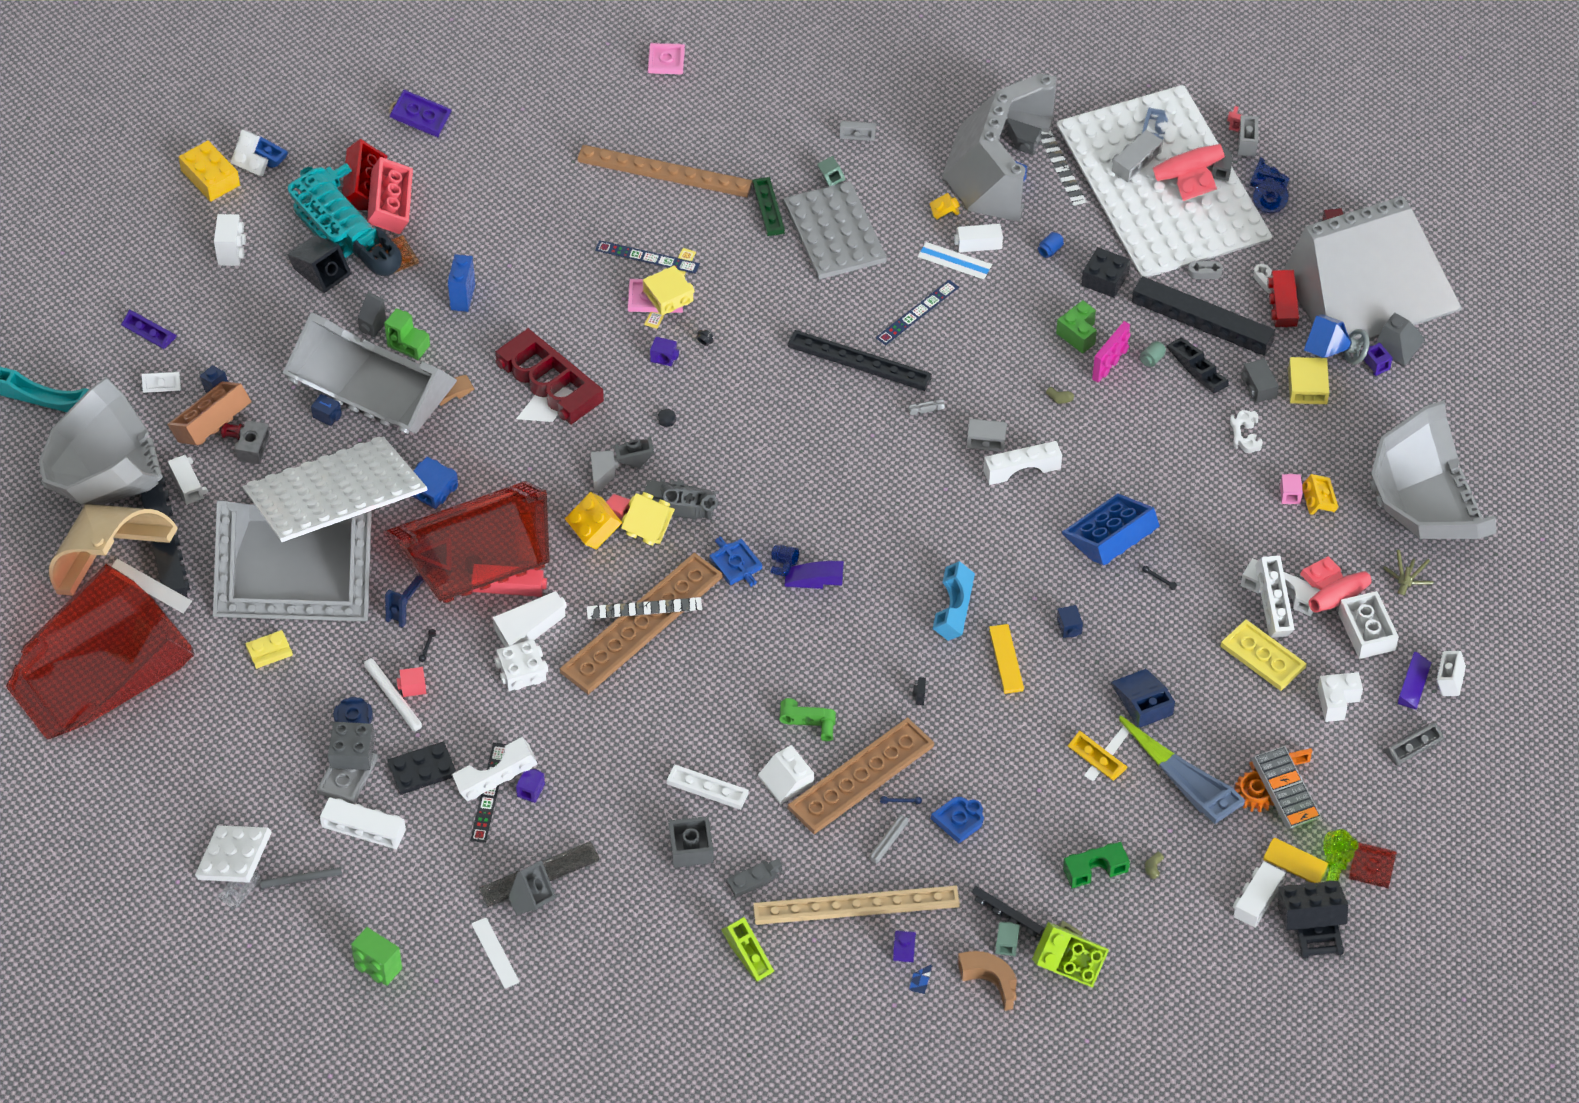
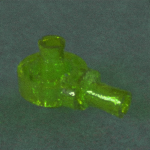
M1344 829L1332 830L1325 835L1323 849L1326 855L1325 862L1328 863L1326 881H1338L1341 870H1346L1347 863L1352 860L1355 850L1358 849L1357 839L1352 838L1350 833Z

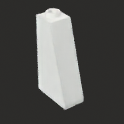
M555 591L493 617L494 630L504 647L532 639L535 640L565 617L566 602Z

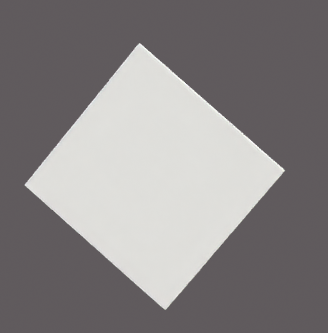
M375 437L370 442L358 443L353 448L338 450L333 455L321 456L316 461L304 462L296 468H287L276 475L270 474L259 481L253 480L248 482L247 485L242 486L245 493L281 542L427 491L425 484L384 437Z

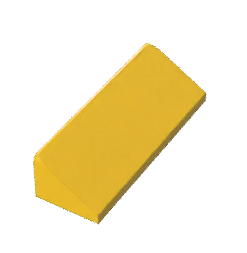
M1080 730L1068 744L1069 748L1113 781L1128 768Z
M1277 838L1272 839L1263 857V860L1311 883L1321 882L1328 868L1327 862Z

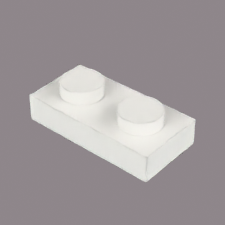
M180 371L142 374L143 393L180 391Z

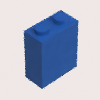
M455 254L448 278L450 308L454 311L469 312L475 289L473 256Z

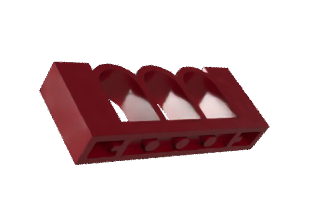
M529 328L495 351V362L500 369H504L507 373L512 371L516 380L529 383L530 390L534 395L547 397L549 407L558 411L559 417L570 425L604 401L603 389ZM535 354L543 359L530 368L519 367V365ZM553 368L560 373L549 382L542 383L536 381ZM569 383L577 387L575 391L565 397H556L554 395Z

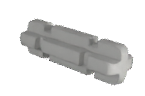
M938 399L935 400L936 402H933V400L921 402L918 405L910 404L908 406L909 414L917 415L918 412L920 414L934 412L935 409L937 411L944 410V400Z

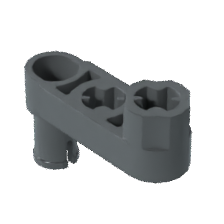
M668 482L663 483L660 488L664 501L669 504L704 508L706 511H712L718 505L716 496L708 489L673 487ZM688 493H690L693 496V498H690L689 501H687L684 497L687 496Z

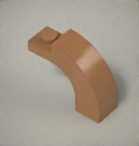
M969 951L958 953V967L962 981L985 979L992 982L1000 992L1005 1011L1012 1010L1014 1001L1017 1000L1015 992L1017 978L1011 967L1001 958L987 952Z

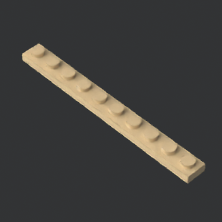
M957 886L760 902L753 903L755 925L957 908L960 903Z

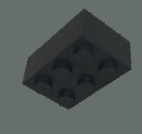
M1339 880L1278 887V909L1286 930L1348 924V902Z

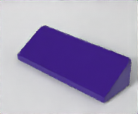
M130 309L121 323V326L162 349H165L177 337L176 334Z
M1415 651L1401 689L1398 704L1417 710L1432 662Z

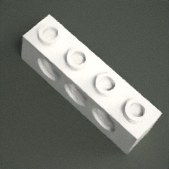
M1262 557L1255 566L1268 634L1271 638L1287 637L1294 631V624L1281 557Z

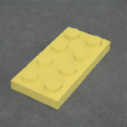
M1247 619L1221 642L1220 646L1280 691L1306 668L1307 664Z

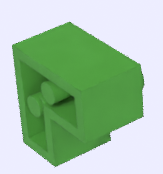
M1082 300L1057 319L1056 334L1082 354L1085 353L1096 343L1097 330L1092 327L1095 324L1096 310Z
M396 308L385 321L387 347L416 360H419L430 347L429 334L424 330L413 327L412 315L408 312Z

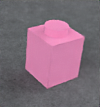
M1282 474L1280 483L1282 504H1301L1303 493L1301 474Z

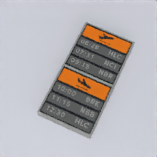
M1285 746L1251 758L1287 830L1318 820L1321 817Z

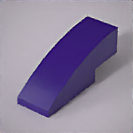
M819 561L787 568L785 587L823 589V585L842 586L844 561Z

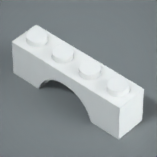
M1057 441L990 455L984 457L983 471L989 485L1007 481L1012 474L1027 467L1039 468L1043 473L1061 469L1062 453Z
M1252 558L1242 575L1241 586L1260 593L1255 566L1258 560ZM1283 572L1287 593L1293 600V609L1312 616L1313 611L1309 607V600L1320 589L1312 587L1308 582L1301 580L1297 576Z
M521 737L505 746L504 756L495 767L480 771L469 765L452 774L460 794L466 801L476 799L480 794L488 790L494 789L497 785L513 779L514 776L521 772L530 770L538 763L530 745Z

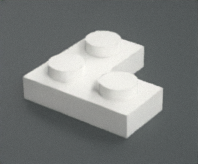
M242 130L230 163L263 176L269 159L254 153L260 136L247 130Z

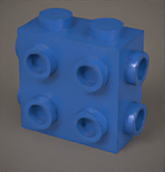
M426 457L417 464L413 472L425 484L427 491L412 497L436 509L446 501L447 496L457 489L459 484L457 473L452 468L445 467L439 461Z

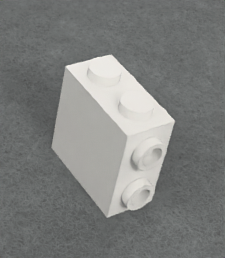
M534 639L496 649L497 658H494L497 669H501L500 678L502 684L507 685L508 691L519 690L525 686L546 681L548 666L546 661H542L541 647L536 646Z

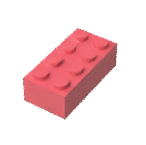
M382 157L378 159L371 170L367 221L371 225L401 234L409 222L413 168Z

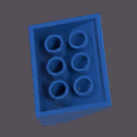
M1116 494L1063 530L1062 534L1090 560L1104 566L1118 555L1123 554L1125 550L1137 544L1141 539L1152 534L1160 525L1154 507L1121 494Z

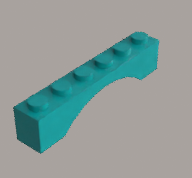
M0 367V396L68 412L89 390L86 388L74 391L52 389L33 382L16 370Z

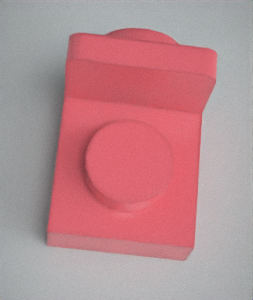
M1235 106L1233 112H1229L1227 122H1230L1229 130L1239 132L1241 114H1238L1239 107Z

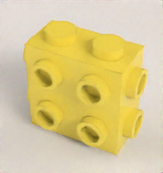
M675 265L643 279V292L661 316L693 301L694 288L691 283L685 280L683 272L678 271Z
M643 492L642 495L636 493L630 499V508L628 513L622 518L623 525L621 528L626 530V535L636 538L638 535L643 538V542L653 546L654 543L660 544L675 509L669 507L670 504L662 499L659 502L653 500L654 496L646 492Z

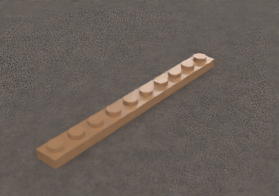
M582 145L578 155V162L746 198H748L752 188V180L587 145Z

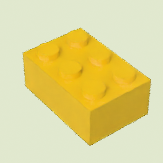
M209 140L178 156L183 174L210 202L240 186L238 171Z

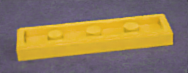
M1009 625L990 626L989 633L1004 694L1024 691Z

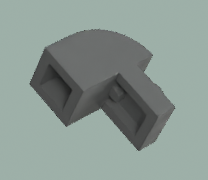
M1221 146L1225 158L1210 165V167H1213L1212 176L1215 179L1229 181L1233 157L1228 149Z

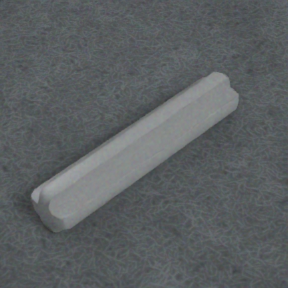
M903 815L897 817L869 855L871 862L875 864L880 862L908 824L907 817Z

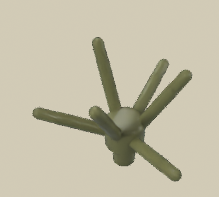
M1398 549L1396 552L1400 576L1388 567H1383L1385 571L1399 580L1398 594L1405 596L1407 587L1410 588L1411 585L1434 584L1433 581H1413L1430 562V559H1427L1410 576L1416 560H1411L1404 574L1401 553Z

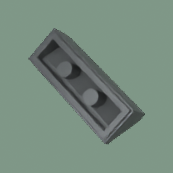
M1435 721L1419 728L1383 750L1393 763L1398 766L1445 738Z

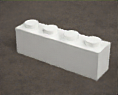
M329 797L320 815L323 828L396 850L406 831L404 819L397 815H388L380 810H371L360 804H351L339 798Z

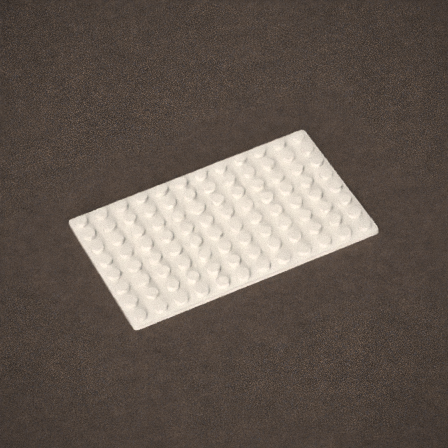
M1180 85L1057 122L1060 133L1141 277L1148 278L1188 266L1193 261H1205L1272 240V234L1233 168H1231L1229 181L1213 178L1217 187L1216 190L1183 201L1177 185L1178 178L1157 181L1153 167L1171 157L1196 148L1218 144L1185 86ZM1148 107L1166 111L1168 122L1164 121V123L1157 124L1165 132V134H1160V136L1164 137L1162 139L1161 153L1129 182L1113 173V157L1116 154H1120L1127 144H1131L1138 134H1142ZM1151 114L1153 118L1158 117V115ZM1149 119L1147 126L1149 132L1157 133L1155 131L1156 120ZM1208 166L1207 168L1212 173L1213 167Z

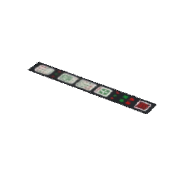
M493 743L487 770L499 764L504 756L505 746L508 744ZM499 785L481 794L470 841L486 843Z

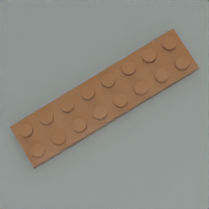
M907 717L789 803L788 810L815 835L932 749L934 742Z

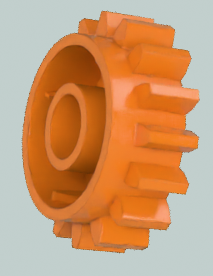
M1252 770L1250 773L1245 772L1244 777L1239 776L1234 790L1245 799L1244 809L1250 807V811L1253 812L1254 808H1257L1258 812H1261L1262 808L1269 810L1270 805L1274 806L1257 771Z

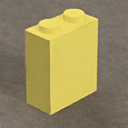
M1290 357L1288 365L1290 403L1327 404L1329 398L1327 358Z

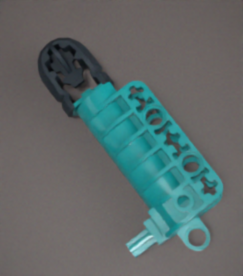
M345 163L334 171L330 166L326 169L322 167L315 169L313 167L303 168L300 171V177L288 185V192L294 200L293 208L298 217L316 236L324 239L328 238L332 242L339 244L341 250H344L345 258L354 253L374 274L379 276H389L395 273L402 263L401 252L396 244L381 228H373L337 188L341 186L339 179L352 171L349 165ZM293 189H299L301 194L299 195L298 192Z

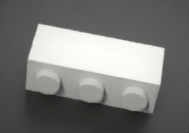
M1263 862L1260 868L1256 867L1251 877L1253 878L1250 883L1247 882L1242 890L1244 894L1241 898L1237 897L1233 904L1235 909L1234 917L1256 928L1276 896L1278 887L1282 886L1285 872L1266 862Z

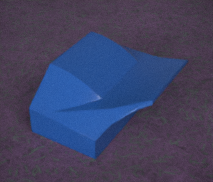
M261 136L254 152L269 159L267 166L270 168L277 167L288 155V151Z

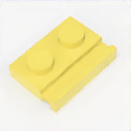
M282 630L245 643L256 669L293 656Z

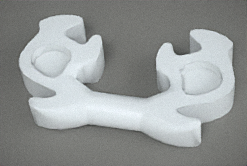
M1241 410L1236 419L1234 415H1231L1230 425L1234 433V448L1237 449L1239 445L1245 453L1260 451L1262 448V439L1256 441L1255 434H1250L1247 438L1241 436V425L1251 429L1254 427V422L1258 423V414L1255 411Z

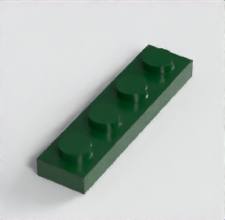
M770 177L752 179V185L767 237L785 234V228Z

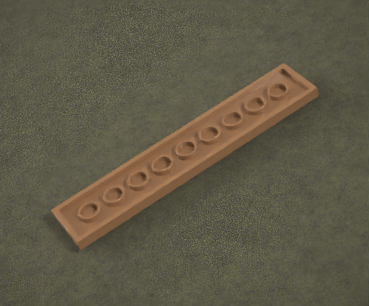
M694 552L637 602L698 598L721 580L723 575ZM683 612L620 616L560 668V673L589 695Z

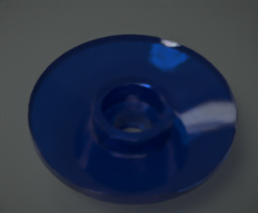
M1267 180L1260 183L1253 192L1255 206L1265 213L1281 211L1289 200L1287 188L1275 180Z

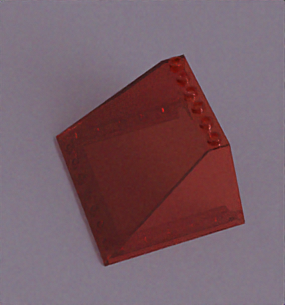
M527 481L383 531L384 536L434 597L440 602L443 601V603L453 601L454 597L460 594L462 597L473 593L472 590L477 588L480 590L491 587V583L497 581L498 583L506 582L510 576H523L527 574V570L533 568L534 570L546 567L545 564L550 562L547 492Z

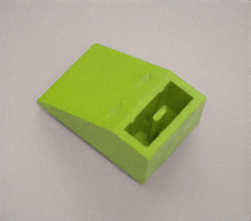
M1048 922L1032 960L1040 967L1093 987L1109 949L1070 930Z

